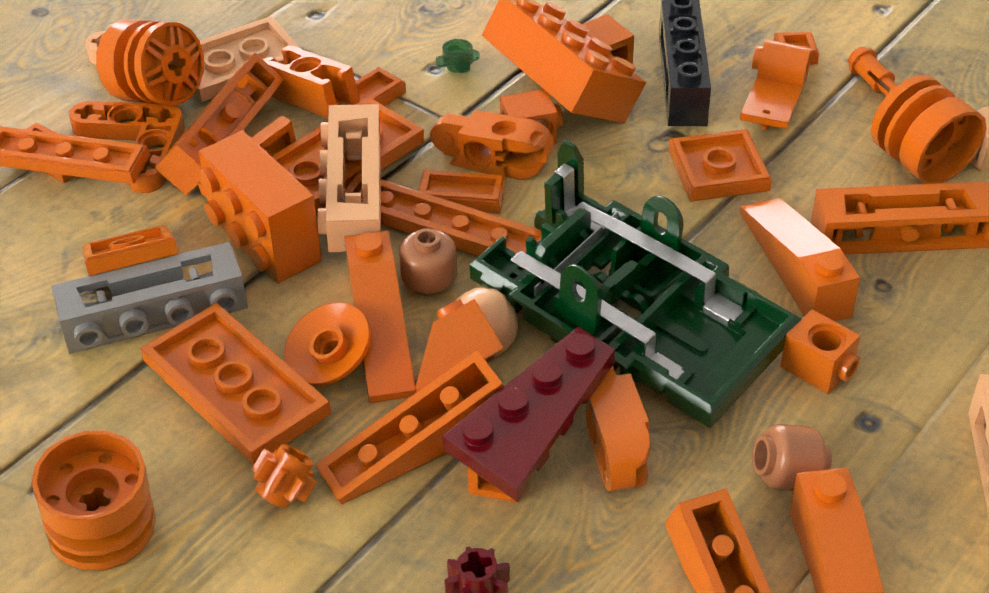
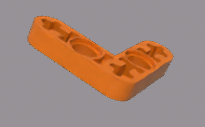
M84 101L74 105L69 110L72 130L79 137L134 140V144L147 145V148L164 146L157 150H149L150 157L135 184H129V186L138 193H151L164 185L166 178L155 167L185 131L180 108L175 105ZM134 119V121L128 123H119L124 120Z

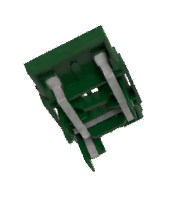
M568 140L563 141L557 152L558 169L544 182L545 209L543 211L539 210L534 219L535 228L541 230V239L537 242L535 238L529 236L526 239V253L523 251L515 253L506 247L505 237L498 238L469 264L470 279L480 285L484 284L489 288L496 289L505 295L514 307L516 314L523 308V320L549 335L550 339L555 343L560 342L574 329L580 327L615 349L614 371L619 367V375L631 373L633 381L641 382L658 394L667 396V402L708 428H711L783 351L786 334L802 318L763 297L739 281L730 278L729 265L684 240L682 238L684 227L682 214L678 207L668 198L653 196L645 202L642 215L615 200L603 206L585 195L584 158L575 144ZM659 212L663 213L667 218V229L658 225ZM611 262L608 276L603 272L596 274L588 272L593 266L602 271ZM620 299L640 311L642 315L639 318L632 319L627 313L613 304Z

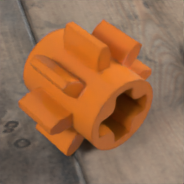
M281 444L278 450L275 449L274 453L263 449L252 467V470L255 472L253 478L259 481L255 486V490L263 499L279 507L286 508L295 499L305 503L317 484L313 479L314 473L310 471L314 463L305 453L287 444Z

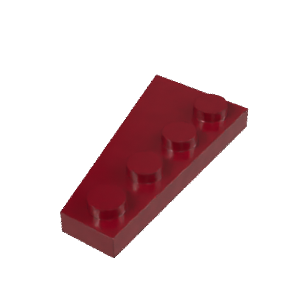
M577 327L442 436L443 449L518 502L527 490L526 483L535 470L540 471L550 457L549 450L559 435L564 436L573 424L575 412L581 404H587L614 365L615 349L582 328Z

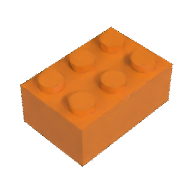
M242 130L198 151L201 163L198 177L206 191L208 202L204 204V208L209 220L214 226L220 225L228 233L231 242L236 248L242 247L250 255L259 271H266L279 284L322 261L314 195Z

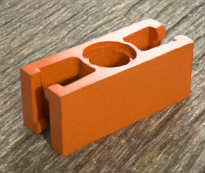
M291 45L281 49L285 65L277 63L276 59L272 57L264 59L267 64L284 78V81L272 94L274 98L325 118L329 116V105H337L336 99L347 102L348 105H355L360 102L353 69L350 66Z

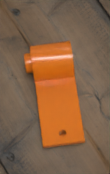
M765 40L763 47L756 46L752 69L758 70L757 78L741 111L740 120L761 124L760 128L764 130L768 129L769 126L787 129L807 80L812 48Z

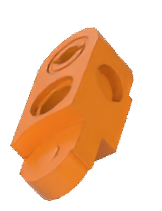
M474 110L470 117L447 113L440 117L430 130V138L434 146L444 152V155L453 157L450 165L484 174L504 175L505 177L518 180L530 179L538 174L552 154L555 145L552 134L540 122Z
M612 366L586 404V429L604 486L608 492L646 485L648 482L647 459L650 451L649 419L631 373L616 376Z

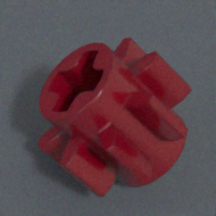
M469 546L466 547V550L457 560L448 559V578L444 580L445 593H508L507 583L510 581L509 563L497 564L495 549H471Z

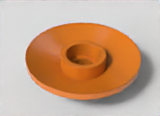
M335 302L319 306L304 315L291 330L285 343L284 361L311 386H324L335 383L354 371L365 357L371 341L370 324L365 315L351 304Z

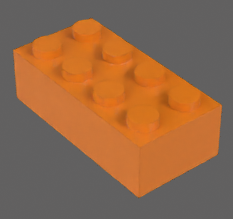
M535 0L498 1L481 36L571 113L625 123L647 83L634 73L636 67L632 63L610 54L612 48L608 44L596 38H590L587 35L588 28L574 20L565 18L566 11L556 4L546 2L543 6Z

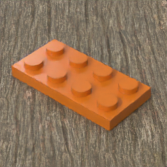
M366 97L355 104H379L381 170L424 142L423 128L372 98ZM321 126L271 156L314 195L316 213L318 208L326 207V204L320 205L319 179L327 178V175L320 174V150H328V147L321 146ZM344 152L346 189L356 175L362 173V160L348 161L347 152Z
M218 303L140 347L143 361L252 465L255 464L263 449L273 453L275 449L278 450L281 444H287L331 415L329 400Z

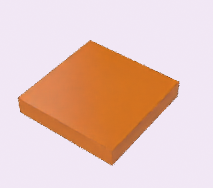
M748 129L669 139L668 150L690 202L771 190L772 179Z
M165 225L85 243L82 246L89 276L178 254L175 239Z

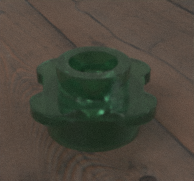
M452 39L443 44L442 56L436 58V65L441 68L447 67L449 71L454 73H465L470 71V65L474 61L480 59V53L473 49L469 41Z

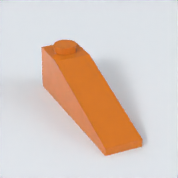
M780 198L740 206L741 216L804 316L811 309L833 321L853 316L860 277L840 247Z
M389 230L344 236L353 305L365 315L371 328L370 345L362 360L369 403L409 398L415 394V382Z
M476 350L315 465L337 500L344 504L448 453L443 449L442 436L503 388L504 385L478 350Z
M848 467L797 473L790 515L816 593H884L864 510Z
M727 488L677 504L665 522V526L683 570L696 593H772Z

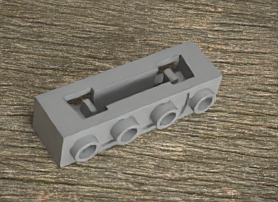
M230 242L51 285L59 322L69 354L176 327L215 303H218L228 313L248 308L243 277ZM212 261L213 271L199 276L196 267L189 269L191 279H183L182 267ZM109 286L113 295L112 299L106 300L105 292L102 290L96 291L97 301L83 303L79 295L82 292Z

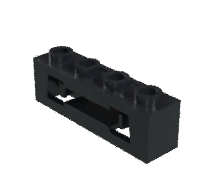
M661 0L659 43L668 126H708L711 82L700 1Z

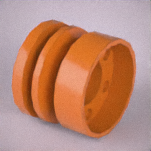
M122 19L110 25L102 35L96 52V68L102 85L110 95L122 101L180 105L189 100L200 86L204 73V54L200 41L194 32L181 23Z
M916 75L896 86L881 102L873 117L870 132L873 142L896 161H900L901 165L924 184H935L951 180L965 169L980 149L987 127L985 117L961 98L955 97L949 89L941 85L932 76Z
M85 430L63 437L45 450L35 464L31 482L51 551L64 564L81 570H107L127 563L143 551L153 535L156 516L152 505L153 501L149 491V481L144 460L139 448L129 439L107 430Z

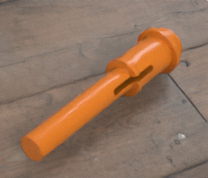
M859 47L850 54L848 58L850 72L854 75H860L872 87L874 92L883 93L887 96L891 90L898 86L894 82L895 75L877 60V54L873 49Z

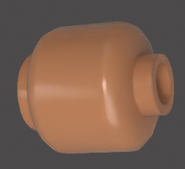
M425 228L412 232L403 239L399 247L401 279L408 288L420 294L435 295L446 290L454 283L458 274L456 244L449 235L440 230Z
M772 425L767 428L763 435L758 436L752 450V465L755 473L761 477L765 485L775 490L794 491L797 473L828 470L831 468L832 463L830 448L825 445L819 431L810 426Z

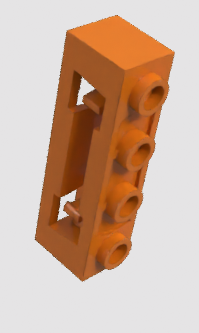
M254 53L232 75L156 165L155 169L182 193L187 195L200 181L198 171L201 169L198 151L242 130L244 131L284 81V78L259 55Z
M988 181L816 189L811 223L840 247L845 255L989 248ZM954 225H959L964 233L962 236L941 237V226L946 234H951ZM863 228L872 229L869 240L841 241L843 231L854 229L856 238H861L864 236Z

